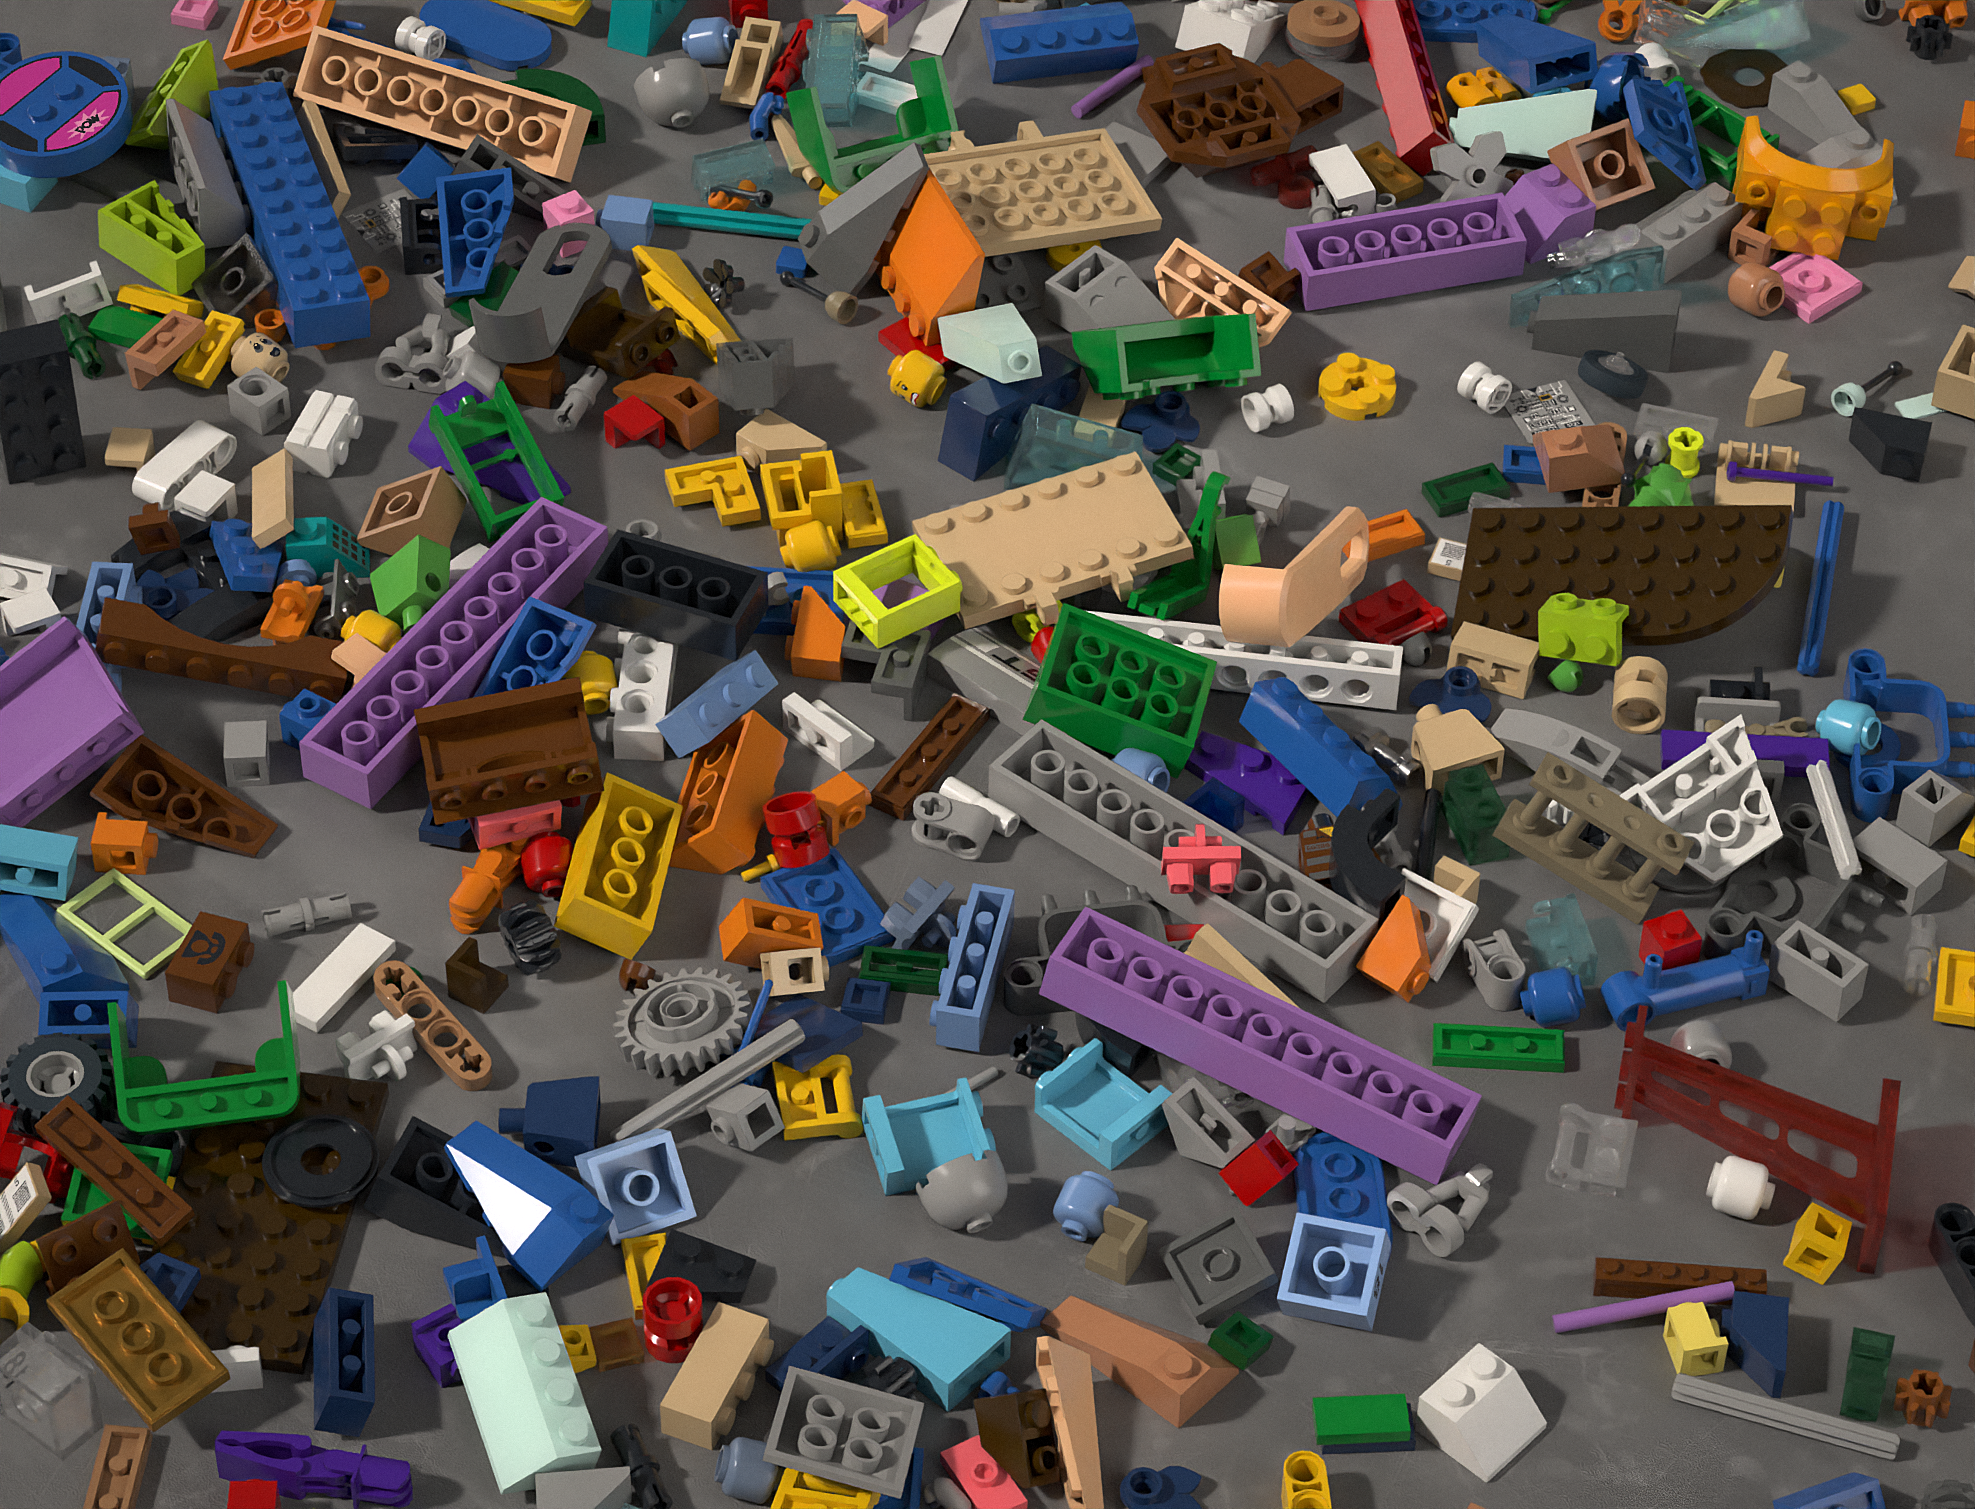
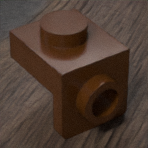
M1268 251L1241 268L1238 277L1273 300L1284 304L1296 294L1298 290L1296 287L1301 273L1297 268L1287 272L1272 253Z

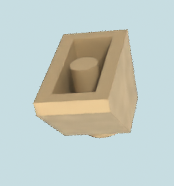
M767 408L763 414L755 417L736 433L737 456L742 455L746 469L752 470L759 475L760 464L800 460L801 465L800 454L827 451V442Z

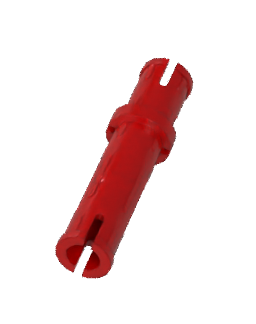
M811 19L799 21L783 55L775 61L772 67L773 75L765 86V89H768L766 93L773 92V95H781L785 99L791 85L798 81L802 74L801 66L820 32L818 30L819 26L815 21Z

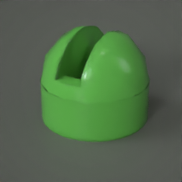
M1566 659L1551 672L1547 679L1555 688L1562 692L1570 693L1582 685L1584 676L1580 665L1576 661Z

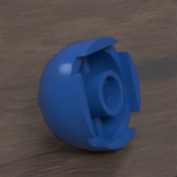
M1615 52L1597 62L1598 73L1594 79L1586 80L1584 84V90H1597L1596 115L1605 122L1613 124L1629 118L1623 87L1632 78L1651 81V77L1644 76L1643 66H1649L1643 54Z

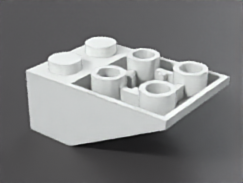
M1199 0L1185 5L1175 47L1186 51L1221 43L1233 51L1232 55L1255 63L1287 21L1288 13L1278 10L1279 5L1265 0H1259L1258 3L1249 0Z

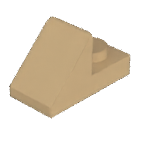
M1776 350L1773 351L1749 397L1745 420L1746 427L1755 428L1801 415L1806 389L1804 386L1790 382L1792 372L1786 370L1789 354Z

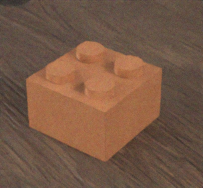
M1629 118L1567 140L1547 151L1551 163H1554L1596 205L1595 213L1655 189L1638 141L1634 139Z

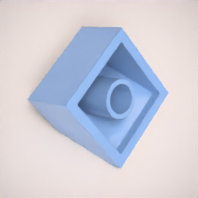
M657 1128L574 1156L583 1186L614 1214L606 1233L611 1245L621 1243V1239L639 1237L697 1216L674 1140L669 1130Z

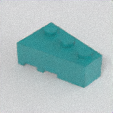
M612 0L607 47L647 57L688 0Z

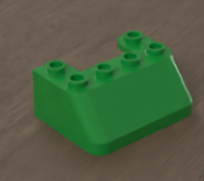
M1255 313L1191 317L1071 332L1074 351L1094 393L1103 394V400L1144 398L1143 396L1161 394L1160 386L1172 385V391L1175 392L1195 390V382L1206 381L1207 387L1248 385L1247 377L1262 376Z

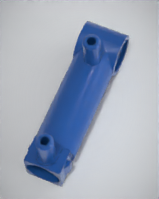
M1757 930L1749 931L1746 934L1744 947L1731 950L1730 955L1661 971L1663 964L1661 956L1650 954L1645 960L1643 976L1630 970L1616 973L1602 984L1600 989L1601 997L1617 1027L1622 1031L1630 1032L1645 1027L1657 1016L1735 997L1746 1000L1766 995L1770 970L1761 955L1763 934Z

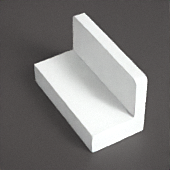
M0 553V596L13 599L46 587L52 598L56 574L67 575L68 567Z
M795 692L782 700L783 730L839 771L844 770L874 748V739L823 701L815 700L810 704Z

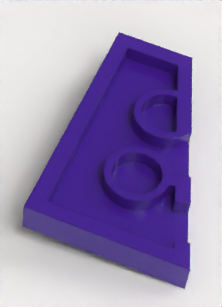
M1203 730L1196 739L1194 748L1185 764L1186 770L1221 794L1230 793L1242 801L1243 809L1252 815L1261 814L1272 822V828L1283 836L1309 793V790L1272 754Z

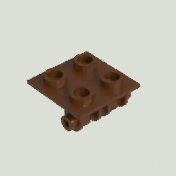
M118 1199L36 1239L50 1280L45 1282L46 1290L50 1296H53L122 1248L139 1267L141 1265Z

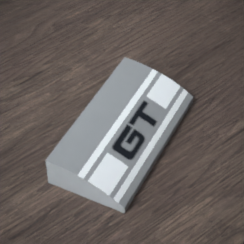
M980 627L965 630L952 636L927 654L928 678L953 693L990 708V716L1021 735H1024L1035 726V724L1024 721L1023 716L1041 666L1040 663Z

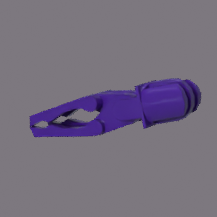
M222 1430L215 1439V1456L219 1478L228 1481H247L249 1479L277 1481L280 1496L301 1500L308 1493H325L335 1498L352 1499L354 1509H358L360 1501L402 1508L408 1506L413 1500L411 1468L408 1461L368 1455L367 1445L363 1444L359 1454L338 1449L328 1450L312 1445L309 1436L299 1434Z

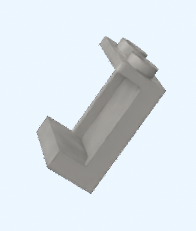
M1699 697L1697 699L1693 728L1694 731L1705 732L1704 726L1708 720L1718 719L1727 724L1740 714L1745 726L1755 723L1762 726H1771L1779 723L1780 702ZM1757 760L1764 786L1767 787L1771 801L1779 802L1784 778V761Z

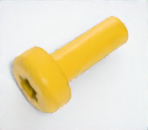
M773 854L765 856V862L742 872L741 876L744 882L769 871L775 872L779 870L780 866L776 857Z

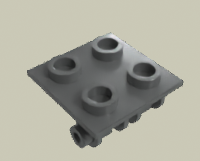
M1018 252L984 258L974 310L1009 303L1014 304L1019 314L1041 309L1040 301Z

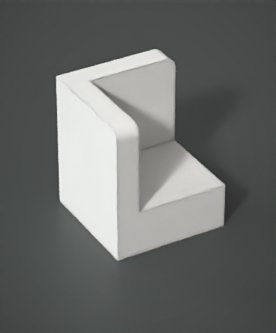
M203 470L174 498L175 511L185 508L203 517L214 515L223 520L232 519L238 513L235 484Z
M46 587L0 603L3 626L8 636L39 627L43 633L61 619L60 611Z

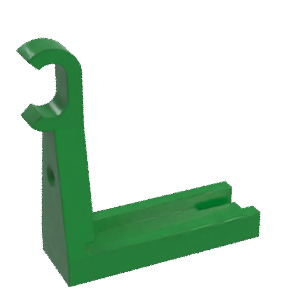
M1213 471L1205 483L1197 514L1186 535L1192 544L1194 558L1173 564L1169 575L1132 591L1127 607L1134 610L1139 608V612L1166 620L1206 600L1210 586L1216 519L1222 512L1218 502L1224 485H1228L1231 480L1230 476Z

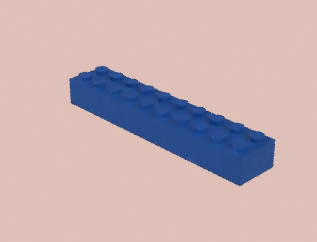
M263 82L259 85L238 88L226 87L222 90L209 91L210 121L217 138L223 137L226 148L225 160L231 159L234 182L239 181L241 185L242 205L248 204L251 215V227L249 229L294 348L371 337L370 299L283 83Z

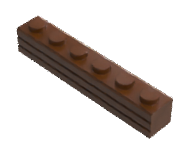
M1595 1257L1593 1296L1640 1299L1729 1281L1733 1282L1735 1291L1767 1295V1270ZM1732 1300L1722 1301V1302H1717V1303H1712V1304H1717V1305H1731V1304H1732Z

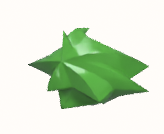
M1659 463V466H1653L1649 475L1636 479V484L1634 485L1635 499L1629 506H1695L1689 487L1692 479L1684 478L1681 470L1672 465Z

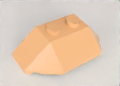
M1178 238L1174 240L1154 268L1156 279L1158 280L1161 304L1175 319L1255 313L1259 348L1272 341L1292 314L1289 309Z

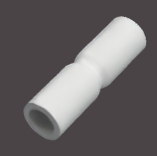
M953 776L948 777L940 788L939 794L945 797L986 808L995 818L996 824L993 829L1005 837H1010L1016 831L1020 823V816L991 798H985L982 793Z

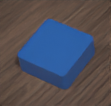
M789 246L782 248L776 261L777 274L791 271L797 278H805L810 267L805 260L802 249Z

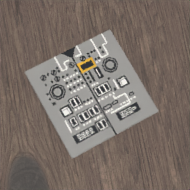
M405 188L342 213L376 253L402 243L400 197H407V200L414 199ZM424 210L421 211V214L429 216Z
M1566 380L1511 393L1504 405L1529 444L1533 443V435L1539 432L1595 425Z

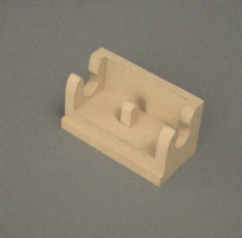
M1464 621L1451 643L1447 670L1455 666L1468 667L1476 673L1481 688L1524 699L1526 691L1536 673V669H1533V666L1539 656V642Z

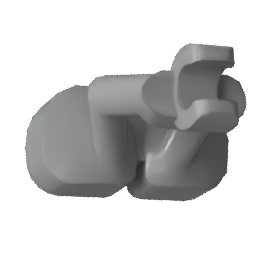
M428 313L424 319L423 326H415L411 331L396 339V347H386L381 352L375 364V376L381 384L407 389L413 383V387L422 392L441 394L446 391L445 384L447 378L443 376V370L448 360L444 356L447 352L450 337L446 330L440 329L442 315ZM418 345L432 349L428 353L417 356L411 355L410 347Z
M1478 1163L1467 1174L1463 1171H1458L1426 1191L1415 1184L1402 1183L1388 1193L1387 1206L1389 1207L1390 1216L1401 1229L1417 1232L1425 1246L1433 1254L1439 1257H1447L1464 1243V1232H1468L1488 1202L1490 1185L1486 1181L1493 1177V1171L1484 1164ZM1457 1195L1465 1199L1458 1215L1440 1204Z

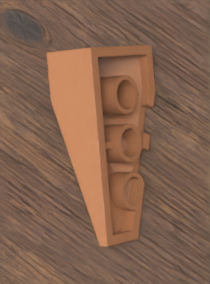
M1072 1295L1040 1322V1328L1055 1339L1090 1354L1092 1366L1178 1429L1239 1374L1237 1366L1203 1342Z

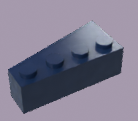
M1045 345L1038 349L1042 376L1004 384L986 376L951 394L938 462L971 481H976L1077 396L1080 389L1079 378L1082 365Z

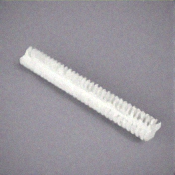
M1819 760L1816 766L1809 764L1806 773L1837 870L1840 872L1839 875H1841L1840 878L1849 880L1851 875L1861 873L1862 868L1859 865L1858 855H1856L1857 852L1851 839L1852 836H1850L1851 833H1849L1850 830H1848L1849 827L1841 808L1842 805H1840L1841 802H1839L1840 799H1838L1839 796H1837L1838 793L1836 792L1831 772L1828 770L1827 762Z

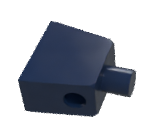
M588 1076L531 1083L527 1086L525 1108L499 1109V1134L523 1135L524 1150L549 1164L578 1168L574 1156L598 1148L601 1114L600 1077Z

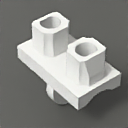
M384 1010L372 1017V1020L369 1022V1033L371 1035L362 1040L354 1032L350 1031L337 1038L335 1041L336 1052L344 1065L345 1078L368 1080L374 1076V1078L378 1079L386 1073L394 1081L404 1078L407 1073L404 1062L413 1057L412 1052L417 1050V1044L412 1032L413 1027H415L414 1020L407 1013L397 1019Z

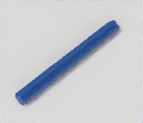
M1828 500L1823 504L1797 663V671L1801 675L1808 674L1811 677L1819 672L1845 508L1840 501L1834 503Z

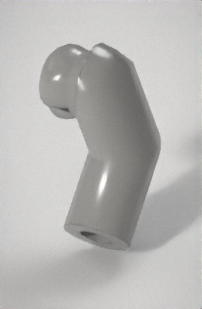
M945 1477L936 1478L934 1483H929L924 1488V1499L926 1503H931L932 1508L943 1506L945 1509H972L971 1501L951 1479Z

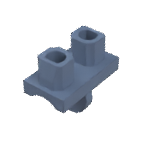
M918 876L902 898L917 910L915 914L900 903L895 902L887 910L880 923L890 934L897 938L892 948L908 950L922 933L925 935L922 938V943L926 947L931 948L934 944L941 947L950 945L952 936L956 937L957 935L953 925L956 919L950 912H946L944 915L940 913L945 908L944 901L955 889L952 884L944 880L936 888Z

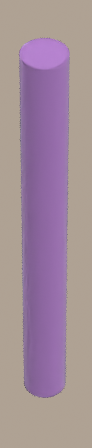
M1729 1281L1552 1315L1555 1333L1665 1313L1668 1307H1675L1686 1302H1703L1704 1305L1728 1301L1733 1299L1735 1289L1733 1282Z

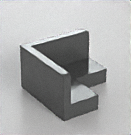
M850 620L841 645V657L877 663L871 681V693L904 698V720L912 721L927 678V654L931 651V631L920 629L878 649L856 624Z

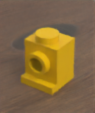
M1812 1202L1795 1225L1789 1252L1784 1258L1783 1265L1824 1285L1844 1258L1852 1222Z

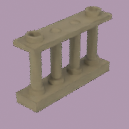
M1547 752L1529 783L1530 786L1538 790L1527 806L1514 798L1495 829L1493 836L1638 925L1645 916L1659 887L1651 883L1662 868L1677 875L1695 842ZM1552 800L1574 812V815L1564 828L1542 815ZM1589 822L1611 835L1600 851L1578 838ZM1625 845L1648 858L1637 873L1615 861Z

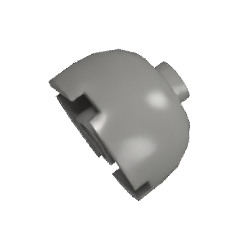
M690 58L669 59L664 61L666 68L659 69L654 72L653 66L646 69L637 77L634 89L640 107L644 114L652 121L661 125L681 128L691 124L705 109L710 91L705 70L701 68L699 61Z
M984 1150L987 1159L975 1161L972 1153L953 1159L926 1174L929 1184L925 1187L920 1182L916 1184V1191L920 1201L932 1220L940 1226L954 1230L967 1228L969 1233L982 1231L993 1224L992 1216L1003 1207L1008 1191L1006 1173L996 1151Z

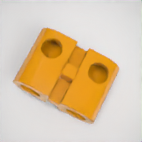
M1493 67L1478 69L1476 76L1471 72L1458 74L1450 79L1445 88L1446 95L1459 108L1519 100L1522 97L1521 93Z

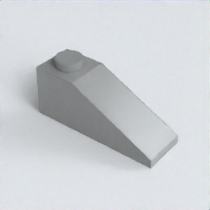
M1798 60L1773 74L1768 109L1817 144H1821L1833 136L1861 128L1827 80Z

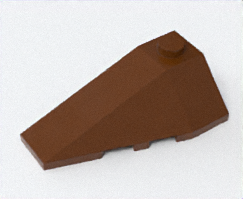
M140 735L128 745L90 792L91 797L124 819L147 821L150 827L253 859L278 829V824L144 735Z

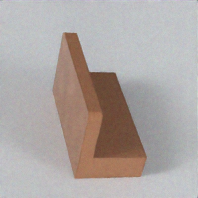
M173 309L125 352L132 386L141 390L155 376L163 373L206 333L204 321Z

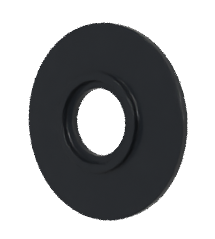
M319 1114L300 1118L281 1128L270 1139L264 1150L262 1169L268 1186L283 1200L302 1207L324 1208L345 1203L361 1194L375 1178L379 1168L380 1156L375 1138L363 1125L347 1117ZM315 1147H330L339 1153L341 1162L331 1173L314 1175L303 1169L301 1159L307 1151Z

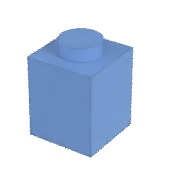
M608 195L604 210L598 209L595 226L607 232L611 240L612 249L632 251V248L637 245L649 246L654 230L653 200Z

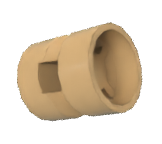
M1645 656L1629 657L1621 661L1615 668L1612 718L1621 730L1632 734H1646L1659 729L1664 723L1668 673L1665 666L1658 660Z

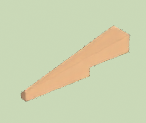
M1050 1336L1037 1337L1036 1367L1042 1387L1046 1388L1048 1405L1058 1437V1466L1069 1508L1104 1509L1090 1354Z

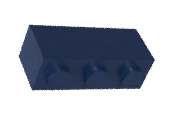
M329 1287L314 1319L313 1326L314 1430L359 1437L375 1404L374 1295Z

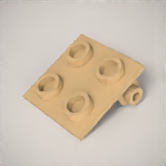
M1728 440V444L1720 443L1717 457L1714 505H1792L1794 512L1795 483L1736 477L1735 481H1728L1726 472L1728 463L1734 461L1737 462V467L1796 473L1799 451H1792L1790 446H1772L1771 454H1767L1768 444H1764L1761 454L1755 453L1756 443L1752 442L1750 452H1747L1748 443L1734 442L1732 440Z

